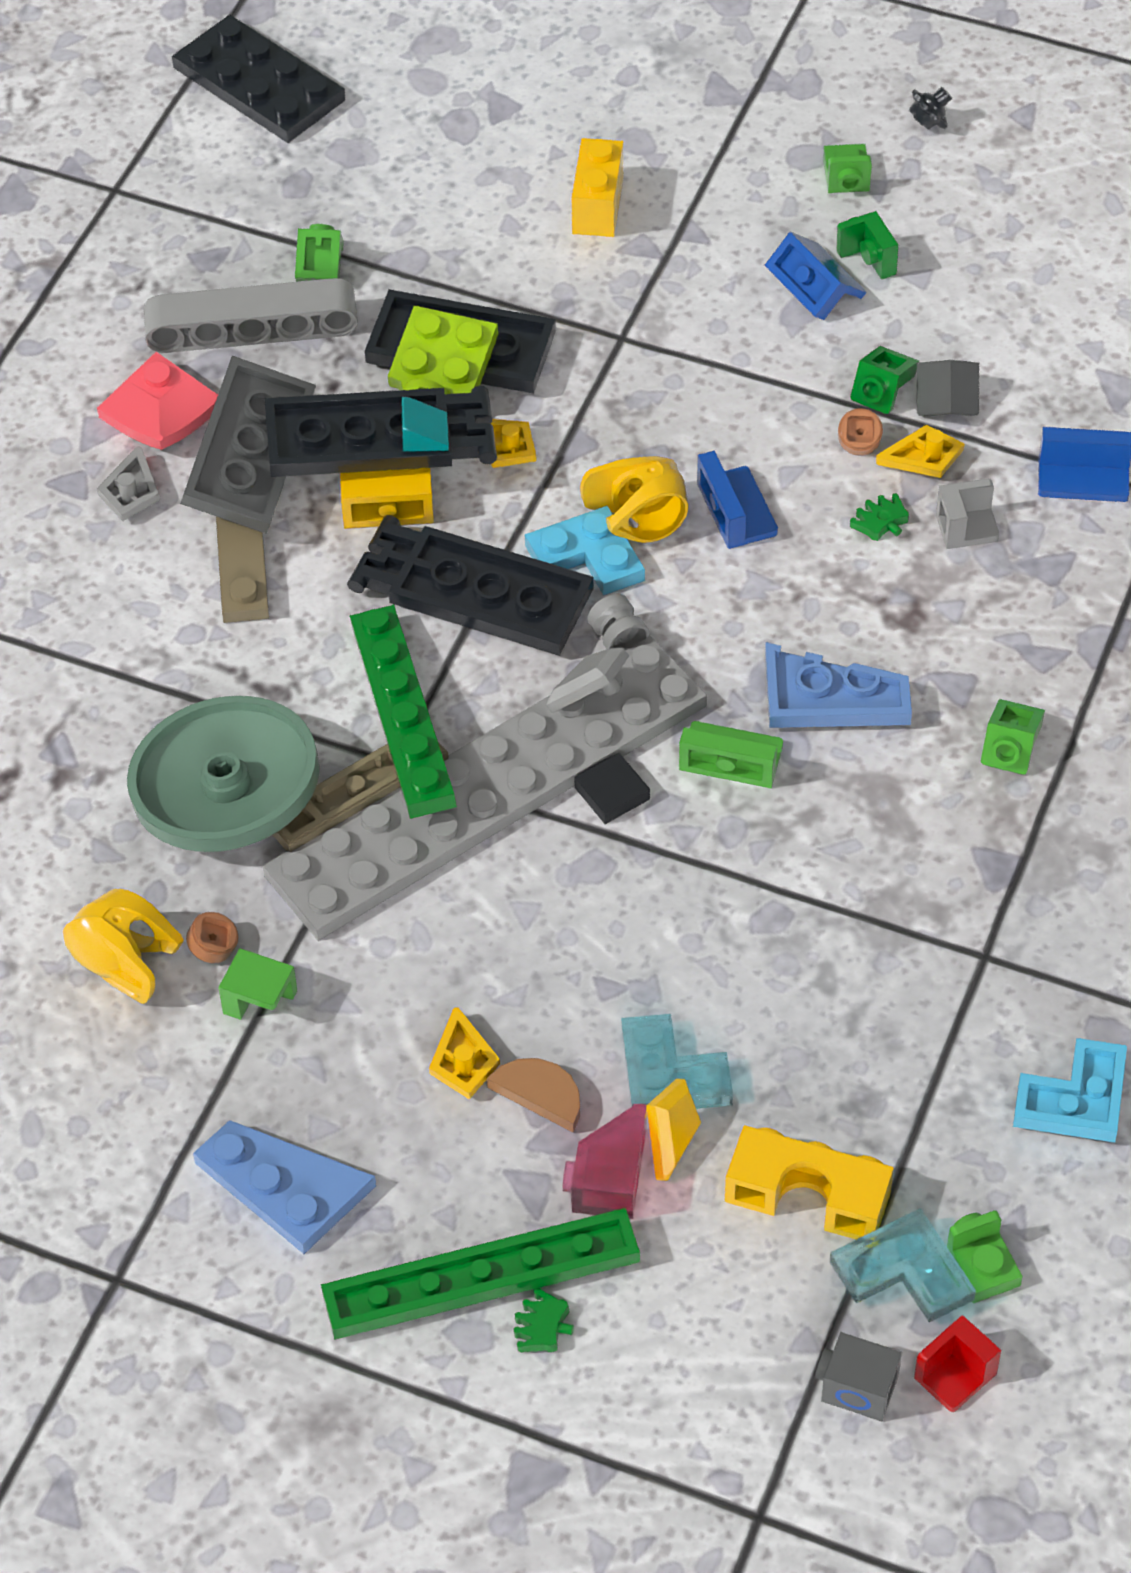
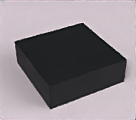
M620 753L574 777L575 789L604 824L650 800V788Z

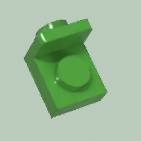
M865 144L824 146L823 161L828 193L870 191L872 161L871 156L867 155Z
M312 224L309 226V229L298 228L295 267L296 282L340 277L341 252L344 249L341 230H334L333 226L327 224Z
M999 699L988 722L981 763L1018 774H1026L1034 743L1042 727L1045 710Z
M997 1210L983 1215L980 1213L968 1214L960 1218L949 1229L946 1253L973 1304L1021 1286L1023 1276L1000 1235L1002 1219Z

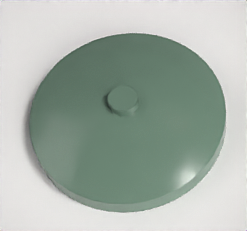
M224 696L189 705L157 724L143 738L131 758L127 774V788L137 818L146 830L159 840L174 847L191 851L218 852L233 850L254 844L273 835L299 815L315 791L320 771L319 757L310 729L291 709L272 700L260 697Z

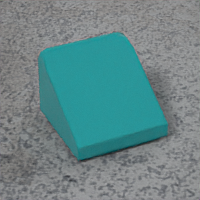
M402 397L403 451H448L447 412L415 399Z

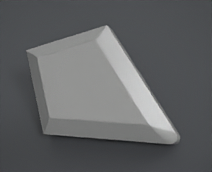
M137 446L97 487L98 495L122 521L160 500L158 489L140 446Z
M609 648L586 656L553 689L546 703L550 711L554 713L599 689L605 696L614 694L620 688V684L615 676L629 657L625 649Z

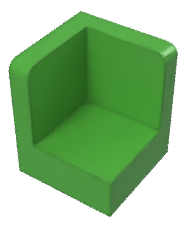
M239 948L218 987L223 1014L241 1020L250 1003L268 1010H274L281 997L293 1000L297 993L294 966Z

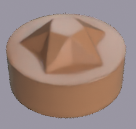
M858 408L847 412L841 418L838 426V440L842 448L848 453L858 456L867 455L876 450L881 442L883 426L881 420L874 412Z
M205 912L197 916L186 935L190 951L198 959L208 963H219L226 960L235 949L239 938L234 923L225 915L217 912Z

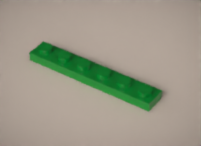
M390 605L350 615L352 630L409 818L412 819L457 807L452 784L395 606Z
M622 1208L321 1284V1290L334 1340L639 1263L640 1250L627 1210Z

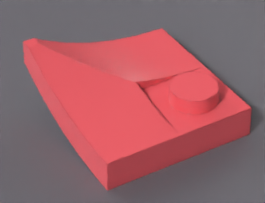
M155 352L97 407L100 419L123 434L143 444L162 450L187 437L208 421L218 394L161 354Z

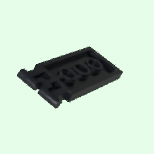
M476 386L471 390V393L445 394L444 388L265 398L271 477L451 467L452 460L479 458L483 464H492L497 460L494 429L491 425L492 414L489 391L485 386ZM402 397L412 398L447 412L448 451H403Z
M392 515L384 516L368 545L370 552H364L347 582L348 588L355 593H362L365 588L389 595V603L558 656H560L594 589L593 576L428 526H424L422 532L400 526V521Z

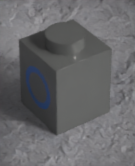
M840 1332L834 1350L825 1348L817 1367L815 1379L823 1381L821 1402L883 1422L899 1377L902 1352Z

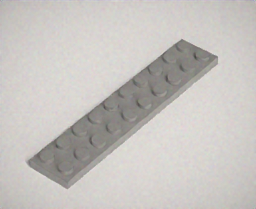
M649 636L625 650L629 657L615 676L620 684V688L614 694L605 696L599 689L554 713L546 705L550 697L549 695L448 755L449 758L444 762L455 794L457 807L410 819L401 788H398L294 851L290 852L288 850L264 864V877L319 941L575 786L574 777L618 753L624 757L707 706V694Z

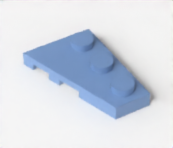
M765 642L769 728L911 725L912 707L909 676L856 663L844 667L823 662V655L806 652L805 656L802 657L781 652V645Z
M231 1120L193 1153L197 1166L303 1254L314 1246L376 1187L374 1175Z

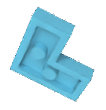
M608 506L525 534V547L533 559L566 569L585 563L603 596L645 581V569L629 541L615 536L608 530L606 518L613 515Z
M1076 1038L1071 1080L1020 1073L1013 1127L1115 1143L1118 1131L1127 1045Z

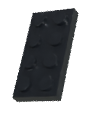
M230 14L172 55L174 69L286 143L291 142L346 101L345 88Z
M388 290L364 351L365 363L391 368L414 306L496 323L499 334L481 384L534 394L556 332V319Z

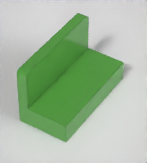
M693 721L690 728L684 727L679 742V770L772 789L783 749V739Z

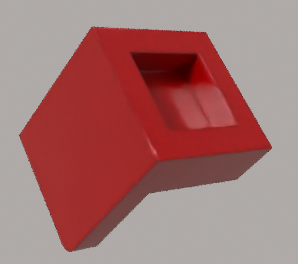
M961 1315L918 1354L914 1379L947 1410L955 1412L997 1375L1002 1350L965 1316Z

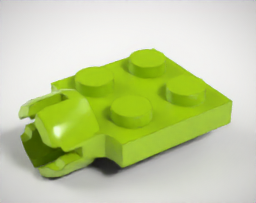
M414 306L387 376L389 387L398 388L399 390L444 388L445 394L471 393L474 387L481 384L499 334L498 325L492 322Z

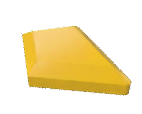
M492 419L491 425L494 429L497 460L490 464L492 468L537 461L529 422Z
M925 425L877 454L876 464L941 478L963 452L965 443L940 430Z
M455 1007L451 1012L429 1066V1074L470 1099L500 1065V1058L458 1007Z
M675 1079L646 1105L656 1180H669L702 1123L685 1079Z

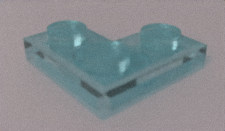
M671 1014L621 1018L632 1115L646 1114V1105L675 1079L686 1080L696 1109L733 1106V1091L727 1052L677 1056Z
M921 1208L830 1252L829 1262L856 1304L902 1281L930 1323L975 1299V1288Z

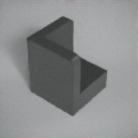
M942 360L917 363V414L920 416L946 414L978 415L979 362Z

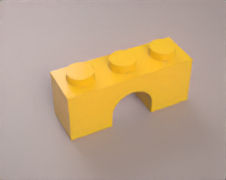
M744 1125L726 1174L724 1202L774 1216L778 1203L785 1193L795 1188H810L819 1192L827 1201L824 1231L874 1245L891 1193L894 1167L885 1165L880 1160L871 1156L861 1155L857 1157L835 1151L830 1146L821 1142L811 1141L807 1143L785 1137L777 1130L762 1127L757 1129Z

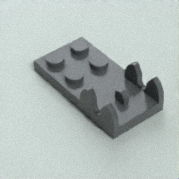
M232 355L180 504L267 534L286 476L271 477L265 398L313 395L316 385Z

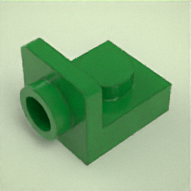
M877 211L850 218L837 225L836 251L840 258L861 252L864 262L868 266H873L881 280L897 275L898 243Z
M878 346L859 361L850 395L851 400L884 414L890 413L894 408L898 389L915 377L919 360L883 346Z

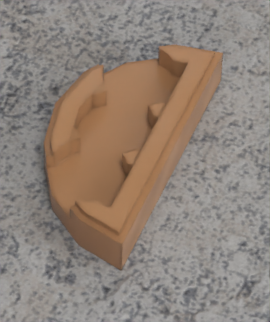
M540 1058L516 1059L500 1066L487 1078V1088L574 1133L580 1119L579 1089L572 1076L556 1063Z

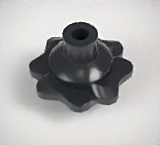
M943 87L934 94H922L914 89L912 96L915 101L909 109V112L914 114L913 118L926 129H930L935 125L946 129L948 125L944 106L953 99L952 96Z

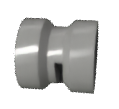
M616 593L603 597L594 604L587 615L588 623L595 633L603 636V645L606 649L624 648L627 650L650 635V631L642 619L634 616V607L624 594Z

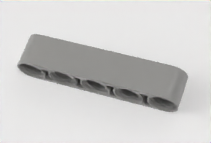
M339 278L161 294L151 297L144 304L145 341L149 348L159 353L340 337L353 332L358 322L353 285Z

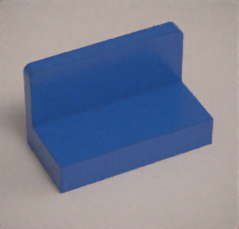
M793 232L787 234L764 265L814 317L825 320L845 293L862 299L867 293L819 243Z
M1043 427L1038 461V495L1046 498L1114 502L1128 501L1131 432Z
M715 450L699 454L697 485L727 548L731 549L777 536L778 526L749 467L741 466L724 471Z

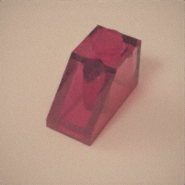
M635 1104L578 1142L575 1162L566 1161L562 1186L563 1192L571 1193L572 1213L598 1215L626 1208L629 1220H633L647 1132L646 1105Z

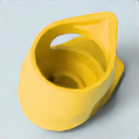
M660 456L620 459L591 468L584 474L580 484L581 498L586 508L596 510L608 506L610 511L615 513L606 518L608 530L618 537L641 543L655 542L675 532L687 516L688 501L685 481L673 459ZM629 518H632L638 524L637 528L629 525Z
M112 889L81 908L73 920L66 924L63 929L65 946L75 960L89 971L99 975L111 986L142 1004H145L155 991V976L142 961L141 953L165 952L174 954L184 942L182 935L153 904L138 894L125 889ZM142 920L152 929L154 937L138 934L129 929L130 925L134 921Z

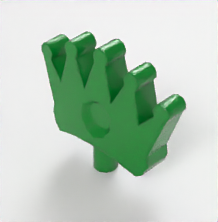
M893 493L892 502L883 495L878 496V504L873 503L869 499L866 500L865 509L868 511L859 507L856 509V517L860 520L856 518L850 519L851 528L869 536L874 541H878L889 530L895 536H899L902 532L899 525L908 523L909 512L904 508L899 495Z
M537 1288L534 1290L535 1299L541 1301L524 1299L522 1301L523 1309L530 1313L516 1312L514 1314L515 1322L525 1326L514 1328V1337L526 1340L525 1342H517V1350L520 1353L534 1351L555 1352L558 1350L557 1340L559 1333L573 1335L574 1325L563 1323L570 1313L568 1303Z

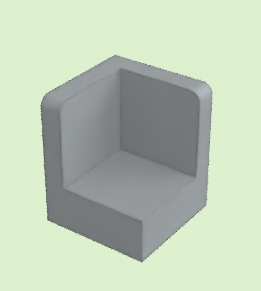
M991 479L939 486L936 517L946 549L998 541L999 530L991 509L994 492Z

